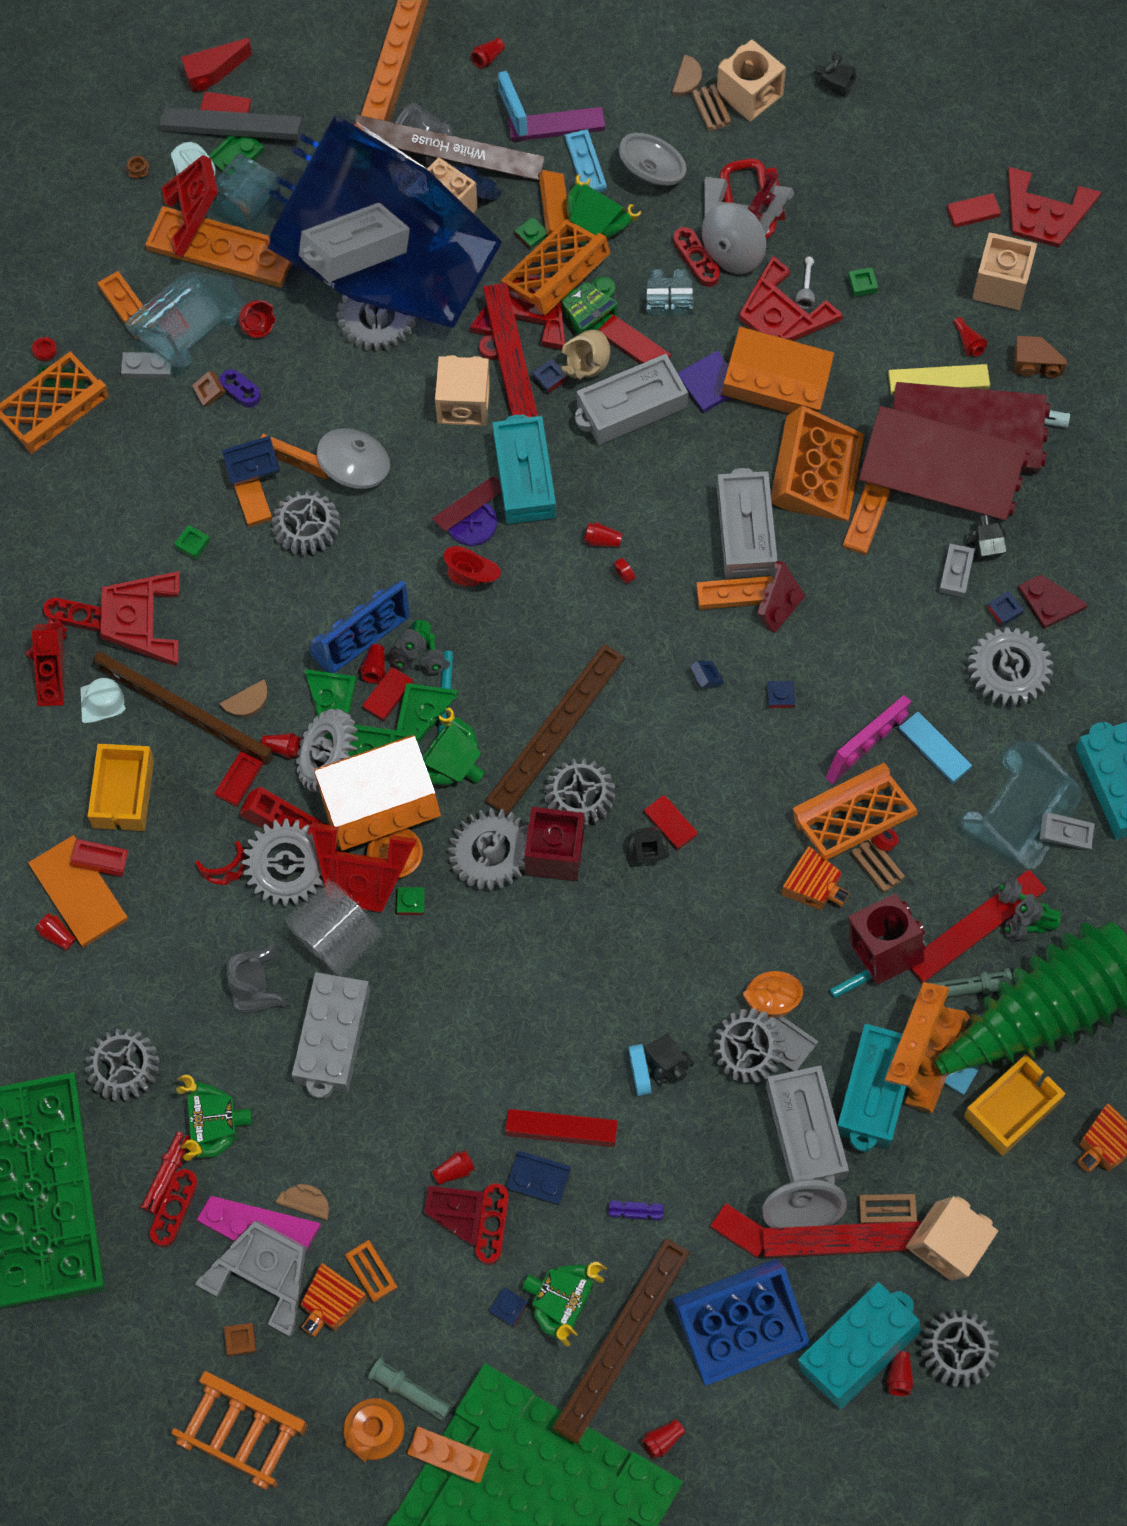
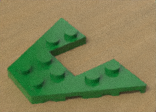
M306 669L305 673L318 716L329 709H340L350 715L357 683L356 676ZM406 683L397 730L353 725L358 730L351 735L356 736L358 740L350 742V745L355 746L358 750L348 751V754L354 756L412 735L415 736L416 742L419 745L439 720V715L442 716L446 708H449L458 697V691ZM331 733L325 735V738L333 740Z

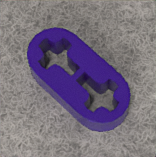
M226 370L221 374L220 382L226 394L244 407L251 408L258 405L261 396L259 388L235 370ZM235 378L237 387L232 383L227 385V379L232 381ZM243 390H244L247 394H251V393L253 392L254 397H253V398L247 397V398L245 399V395H244Z

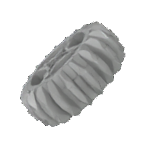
M308 490L305 495H301L297 491L294 498L287 495V503L280 501V509L274 510L275 517L272 518V530L277 542L282 544L286 551L291 548L292 553L295 555L301 550L302 555L305 557L307 550H311V553L315 556L316 548L319 547L320 550L325 551L324 543L332 546L333 538L338 536L337 529L340 528V521H338L339 513L333 502L329 503L327 496L321 498L318 491L313 496L310 495ZM316 511L320 512L326 518L325 523L321 522L320 519L316 517ZM286 523L296 528V535L286 528Z
M573 758L570 766L563 761L561 764L562 770L555 767L553 770L554 776H548L547 782L549 784L545 786V792L547 793L545 795V802L550 803L548 809L584 813L586 828L588 827L589 819L594 824L598 823V816L605 819L607 816L606 810L612 809L611 802L615 800V794L613 793L615 784L610 783L612 777L610 774H605L604 766L596 769L597 763L595 760L590 765H587L585 758L582 759L581 764H577V761ZM582 777L590 778L597 784H595L594 782H586L583 780ZM573 778L571 785L564 787V790H559L565 781ZM577 784H579V788L583 793V801H581L580 795H578ZM596 795H601L595 804L587 807V802L590 799L596 798ZM565 803H574L578 809L572 808Z
M741 1009L740 1017L736 1013L730 1014L732 1023L728 1020L722 1021L726 1029H717V1033L722 1035L721 1040L715 1039L713 1042L716 1045H720V1049L715 1050L714 1054L722 1055L718 1064L720 1066L727 1064L724 1070L726 1074L733 1072V1079L739 1080L742 1077L743 1082L749 1083L751 1078L754 1082H760L761 1075L765 1079L770 1077L769 1069L773 1072L779 1070L775 1062H784V1058L780 1057L779 1053L787 1052V1048L780 1046V1042H785L787 1038L786 1036H778L783 1028L782 1026L774 1027L777 1021L776 1018L771 1017L767 1019L768 1013L762 1011L758 1014L757 1009H751L749 1013L746 1009ZM754 1023L753 1028L749 1029L746 1035H736V1032L741 1027ZM763 1030L768 1037L769 1049L762 1042ZM741 1041L752 1042L751 1044H754V1047L759 1049L760 1051L748 1050L749 1048L746 1047L747 1044ZM732 1043L738 1048V1062L732 1052ZM755 1056L765 1057L759 1065L753 1068H746Z
M116 1029V1036L113 1037L109 1032H106L105 1037L107 1040L103 1042L97 1038L96 1042L99 1047H90L89 1049L90 1053L94 1056L86 1057V1062L90 1065L85 1068V1072L90 1075L88 1081L90 1084H95L93 1089L96 1093L102 1091V1096L105 1099L109 1098L112 1094L113 1101L117 1102L120 1099V1095H122L124 1101L128 1102L130 1093H133L135 1098L139 1099L140 1094L138 1090L142 1088L144 1092H148L149 1088L146 1082L154 1084L156 1080L151 1074L159 1073V1068L155 1066L160 1062L159 1057L155 1056L157 1050L155 1046H150L151 1041L149 1038L142 1039L143 1036L140 1032L133 1036L131 1029H127L125 1034L122 1035L121 1030ZM124 1046L118 1053L110 1052L115 1048ZM136 1049L143 1054L144 1062L142 1069H139L133 1063ZM103 1061L111 1066L108 1081L101 1074ZM126 1061L128 1066L118 1068V1063L123 1064ZM126 1077L134 1078L129 1082L121 1083V1081Z
M951 1310L950 1319H948L946 1314L941 1313L939 1315L940 1322L933 1319L930 1322L933 1329L926 1328L924 1334L928 1338L921 1341L922 1346L929 1348L923 1350L921 1356L925 1358L931 1357L925 1363V1367L930 1368L935 1365L936 1368L931 1375L936 1377L940 1372L944 1374L941 1379L942 1384H945L949 1377L953 1378L952 1387L954 1388L958 1386L959 1379H962L964 1388L969 1387V1378H971L975 1385L979 1384V1375L987 1378L989 1372L986 1368L993 1369L996 1365L991 1359L997 1358L998 1352L990 1348L996 1347L998 1341L988 1339L994 1334L993 1329L984 1331L987 1321L983 1320L980 1324L976 1323L975 1321L978 1318L976 1313L972 1315L971 1319L967 1318L966 1310H962L960 1317H957L955 1310ZM958 1327L955 1338L945 1339L944 1341L937 1340L944 1330ZM966 1329L977 1336L982 1348L968 1339ZM961 1338V1343L964 1345L962 1348L966 1347V1350L963 1351L958 1360L959 1354L956 1353L957 1349L954 1350L953 1347L956 1346ZM938 1350L951 1357L953 1368L943 1362ZM982 1357L980 1363L975 1367L961 1370L965 1358Z

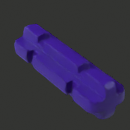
M610 1201L609 1216L620 1218L621 1215H624L625 1218L647 1220V1217H651V1220H662L664 1207L662 1204L656 1203L648 1206V1203L641 1202L621 1204V1201Z

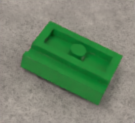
M230 135L209 157L217 170L233 180L265 149L262 144L252 137Z

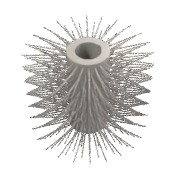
M340 889L337 892L335 890L332 891L335 894L334 896L328 893L329 896L326 899L323 897L324 900L321 903L317 900V906L314 909L311 908L312 910L308 911L309 914L306 917L302 915L305 919L303 921L301 919L298 920L301 923L300 925L294 922L297 928L294 932L302 939L300 941L306 945L316 958L318 957L323 962L325 961V965L329 964L332 969L334 967L337 969L338 966L336 964L338 962L342 965L339 958L346 959L343 956L345 953L349 956L347 948L350 951H354L350 946L354 945L356 947V943L358 941L361 943L360 940L368 936L367 934L372 931L370 929L372 927L371 919L368 920L367 914L363 911L366 909H361L358 903L352 900V896L349 898Z

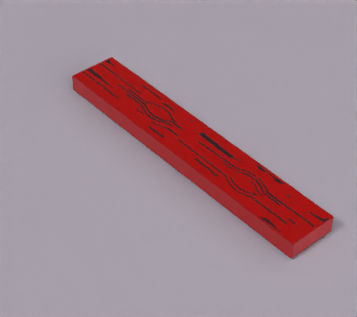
M507 282L483 286V295L511 416L523 414L527 418L537 417Z
M923 1221L763 1228L764 1258L911 1252L906 1246Z

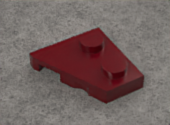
M771 170L767 175L764 186L757 192L748 208L759 222L764 215L761 213L764 207L769 208L776 197L773 192L779 175Z
M777 561L774 565L777 572L773 584H767L765 597L757 612L766 628L771 632H776L805 598V594L788 567L781 561Z
M1039 575L1018 586L1020 593L1044 629L1085 610L1088 606L1086 602L1043 575Z
M428 1185L425 1216L472 1247H476L484 1192Z

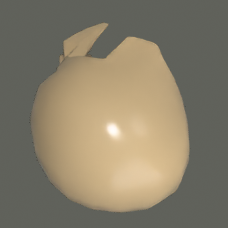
M587 330L564 344L562 353L567 355L568 366H561L563 373L571 378L574 377L580 380L582 378H592L602 373L610 360V345L606 336L599 330Z

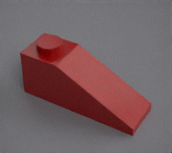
M245 38L181 57L191 91H205L209 87L216 85L252 55L249 38Z
M258 787L248 794L239 813V816L263 829L264 824L268 825L270 829H274V820H277L280 827H283L285 819H288L290 827L298 820L299 829H302L307 824L309 825L307 833L309 835L312 833L310 827L312 823L325 824L262 787Z

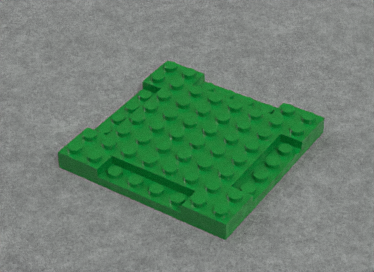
M74 1072L0 1086V1309L48 1299L52 1302L107 1291L92 1198L79 1084Z
M484 1363L457 1408L454 1418L443 1434L446 1438L490 1455L480 1483L427 1462L397 1513L392 1516L387 1526H659L682 1487L683 1481L637 1453L626 1450L590 1427L587 1428L578 1445L553 1431V1427L563 1411L534 1395L533 1391Z

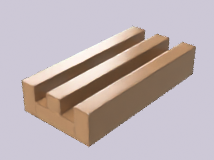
M715 84L710 85L708 89L702 87L701 91H697V89L692 90V96L708 132L731 125V120ZM709 94H712L724 122H721ZM701 96L704 97L708 105V108L716 123L714 125H712L711 120L700 98Z
M872 838L868 839L866 843H862L859 848L851 851V855L883 894L905 879V875L886 852L874 844ZM870 846L882 859V861L887 865L891 872L896 876L895 879L886 870V868L877 859V857L872 853V851L869 849ZM864 852L870 861L875 865L879 872L888 881L887 885L881 880V878L877 875V873L872 869V867L868 864V862L863 858V856L860 853Z
M915 1194L859 1195L860 1224L917 1221ZM910 1202V1206L866 1207V1203ZM866 1213H910V1216L866 1217Z

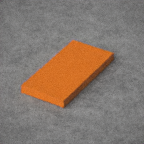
M73 835L31 860L28 864L78 942L84 948L129 919L98 871L70 866L76 837Z

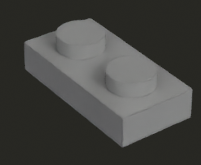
M123 352L121 375L128 378H171L173 355L172 353Z
M955 544L949 545L939 590L940 593L959 597L965 596L974 548Z
M1047 812L1042 816L1040 840L1082 850L1092 849L1095 823Z

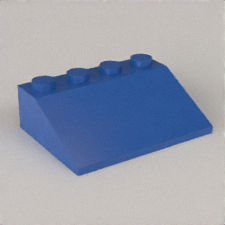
M402 580L390 585L385 590L377 591L370 601L364 605L357 606L351 615L344 620H338L331 630L313 639L309 645L311 655L326 672L336 673L367 650L370 645L375 644L410 618L406 583Z
M777 1259L672 1298L680 1324L705 1386L811 1345L785 1267Z

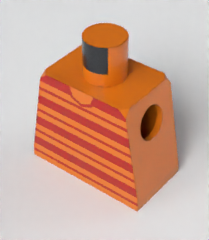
M808 846L783 885L781 895L822 911L828 900L842 907L850 893L837 886L841 880V871L829 861H825L818 852Z
M1109 1104L1104 1107L1079 1144L1086 1153L1078 1160V1163L1086 1172L1090 1173L1098 1164L1108 1172L1127 1159V1121Z
M322 1263L301 1304L303 1310L310 1314L301 1328L313 1337L318 1334L323 1325H326L335 1332L367 1300L366 1293Z

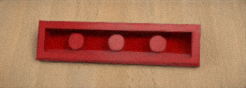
M509 1109L505 1134L509 1137L615 1147L618 1120Z

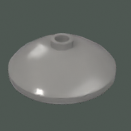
M632 133L626 135L619 145V154L625 166L635 176L645 182L660 186L674 185L679 183L686 174V163L680 153L658 137L645 133Z
M728 202L715 206L706 214L702 224V239L705 249L719 267L730 273L744 274L759 266L766 252V237L759 220L751 211L742 205Z
M349 428L335 429L326 433L319 441L316 453L321 468L329 477L342 485L358 489L375 487L384 481L389 472L390 460L386 450L374 437L363 431Z
M804 1179L787 1183L772 1192L764 1202L762 1211L765 1222L771 1228L825 1226L834 1224L843 1216L847 1208V1201L844 1192L836 1185L824 1180Z

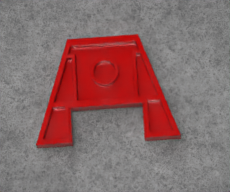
M204 155L200 156L161 187L166 205L173 207L180 199L184 223L172 237L175 255L181 257L185 255L218 192L211 158Z
M1009 167L1012 235L1059 248L1101 197L1102 192L1078 186L1072 205L1030 194L1026 191L1032 173Z
M772 256L739 314V320L751 330L791 341L843 320V314L827 300L808 314L779 290L777 286L790 276V269L775 256Z
M530 275L528 279L529 281L540 280L541 276ZM517 277L512 282L515 284L525 282L524 277ZM542 286L529 288V292L534 294ZM509 290L515 319L546 325L541 341L542 346L562 350L565 338L561 302L544 315L538 311L535 304ZM486 305L470 326V332L493 335Z
M179 571L102 587L100 638L164 663L177 666L178 640L153 638V596L178 597Z
M312 823L310 827L324 884L327 883L328 886L331 883L334 886L336 884L338 888L340 886L344 894L346 895L347 893L349 898L352 896V900L358 903L361 909L382 912L417 839L391 835L388 859L336 851L339 827Z

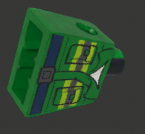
M584 283L578 289H572L561 302L562 314L577 335L587 330H598L612 315H618V303L590 283Z

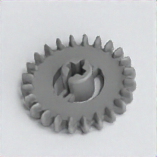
M376 279L374 287L366 280V289H363L357 283V293L349 289L350 298L343 295L342 301L344 304H338L340 311L337 312L338 327L342 329V335L348 336L347 339L350 343L355 341L356 347L364 345L365 350H369L371 347H374L375 351H379L380 347L388 350V345L390 344L396 347L397 340L404 342L405 335H410L412 333L411 328L416 325L414 320L417 318V313L414 311L416 304L412 302V296L410 294L406 296L405 288L398 292L397 283L390 289L388 280L385 281L383 287H380L378 279ZM376 305H378V313H377L378 328H377V329H376V320H375ZM387 306H389L394 311V320L390 326L381 329L388 321ZM364 308L367 323L372 327V330L363 326L359 320L360 313Z
M1005 627L1004 633H1002L999 629H995L994 636L991 633H985V640L978 639V646H974L971 649L973 655L969 656L968 661L972 664L969 665L968 672L974 673L971 675L970 680H979L975 687L976 690L985 687L983 692L984 698L990 693L993 694L992 703L999 697H1002V706H1005L1008 699H1011L1013 707H1015L1018 698H1020L1023 705H1026L1028 696L1035 701L1037 698L1036 691L1043 695L1045 692L1044 686L1048 687L1050 685L1048 678L1053 676V671L1049 668H1052L1054 664L1051 660H1048L1051 653L1043 651L1046 646L1044 643L1037 644V636L1029 638V631L1020 634L1019 628H1015L1014 632H1011L1009 627ZM1011 650L1020 652L1029 662V673L1023 679L1021 677L1023 659L1017 653L1011 652ZM1000 652L1001 660L996 674L993 670L992 660Z
M329 709L322 712L320 716H316L314 723L310 722L308 731L304 732V739L300 740L299 745L301 748L297 751L299 758L296 759V765H299L297 767V774H299V780L304 788L309 789L311 792L320 793L314 769L319 768L315 763V759L324 762L325 764L322 766L351 757L348 751L358 750L355 746L350 745V742L358 740L356 736L351 735L358 730L353 726L355 721L350 719L351 716L340 709ZM328 733H331L333 736V740L324 738L323 736ZM318 747L323 748V749L328 750V751H331V752L329 753V752H326V751L319 750Z
M490 808L488 817L484 815L482 810H479V820L470 814V825L461 821L464 831L454 829V833L459 839H449L451 845L454 846L448 848V853L452 856L449 858V862L455 865L452 868L453 872L459 874L461 881L467 880L468 886H473L477 883L478 889H483L485 884H487L489 890H492L495 884L499 888H503L504 881L512 884V877L520 878L522 875L519 870H525L524 853L528 826H522L523 820L520 817L515 821L513 812H510L507 818H505L503 809H500L499 815L495 816L494 810ZM507 839L510 843L508 857L496 866H489V864L497 863L503 858L504 848L502 844ZM476 843L481 855L478 862L473 858V849Z
M288 819L284 820L283 827H280L277 820H274V829H270L268 825L264 824L265 833L262 834L255 831L258 840H248L253 849H245L243 851L250 856V859L242 861L243 864L250 866L243 874L253 876L247 884L256 883L257 887L254 893L257 894L263 890V900H266L270 895L273 896V905L278 902L279 898H282L284 906H287L289 898H292L294 904L298 905V896L300 895L304 900L308 901L307 891L309 890L317 894L314 884L324 885L323 881L319 878L322 872L312 833L310 835L307 834L309 825L307 824L302 829H299V821L296 820L294 825L290 827ZM291 843L302 850L305 858H297L294 853L287 850L279 852L275 858H267V855L276 845ZM284 855H289L290 860H294V862L304 861V864H293L289 866L288 870H283L282 865L268 863V861H279L283 859ZM267 867H275L281 874H291L297 867H305V869L296 880L281 882L270 875Z

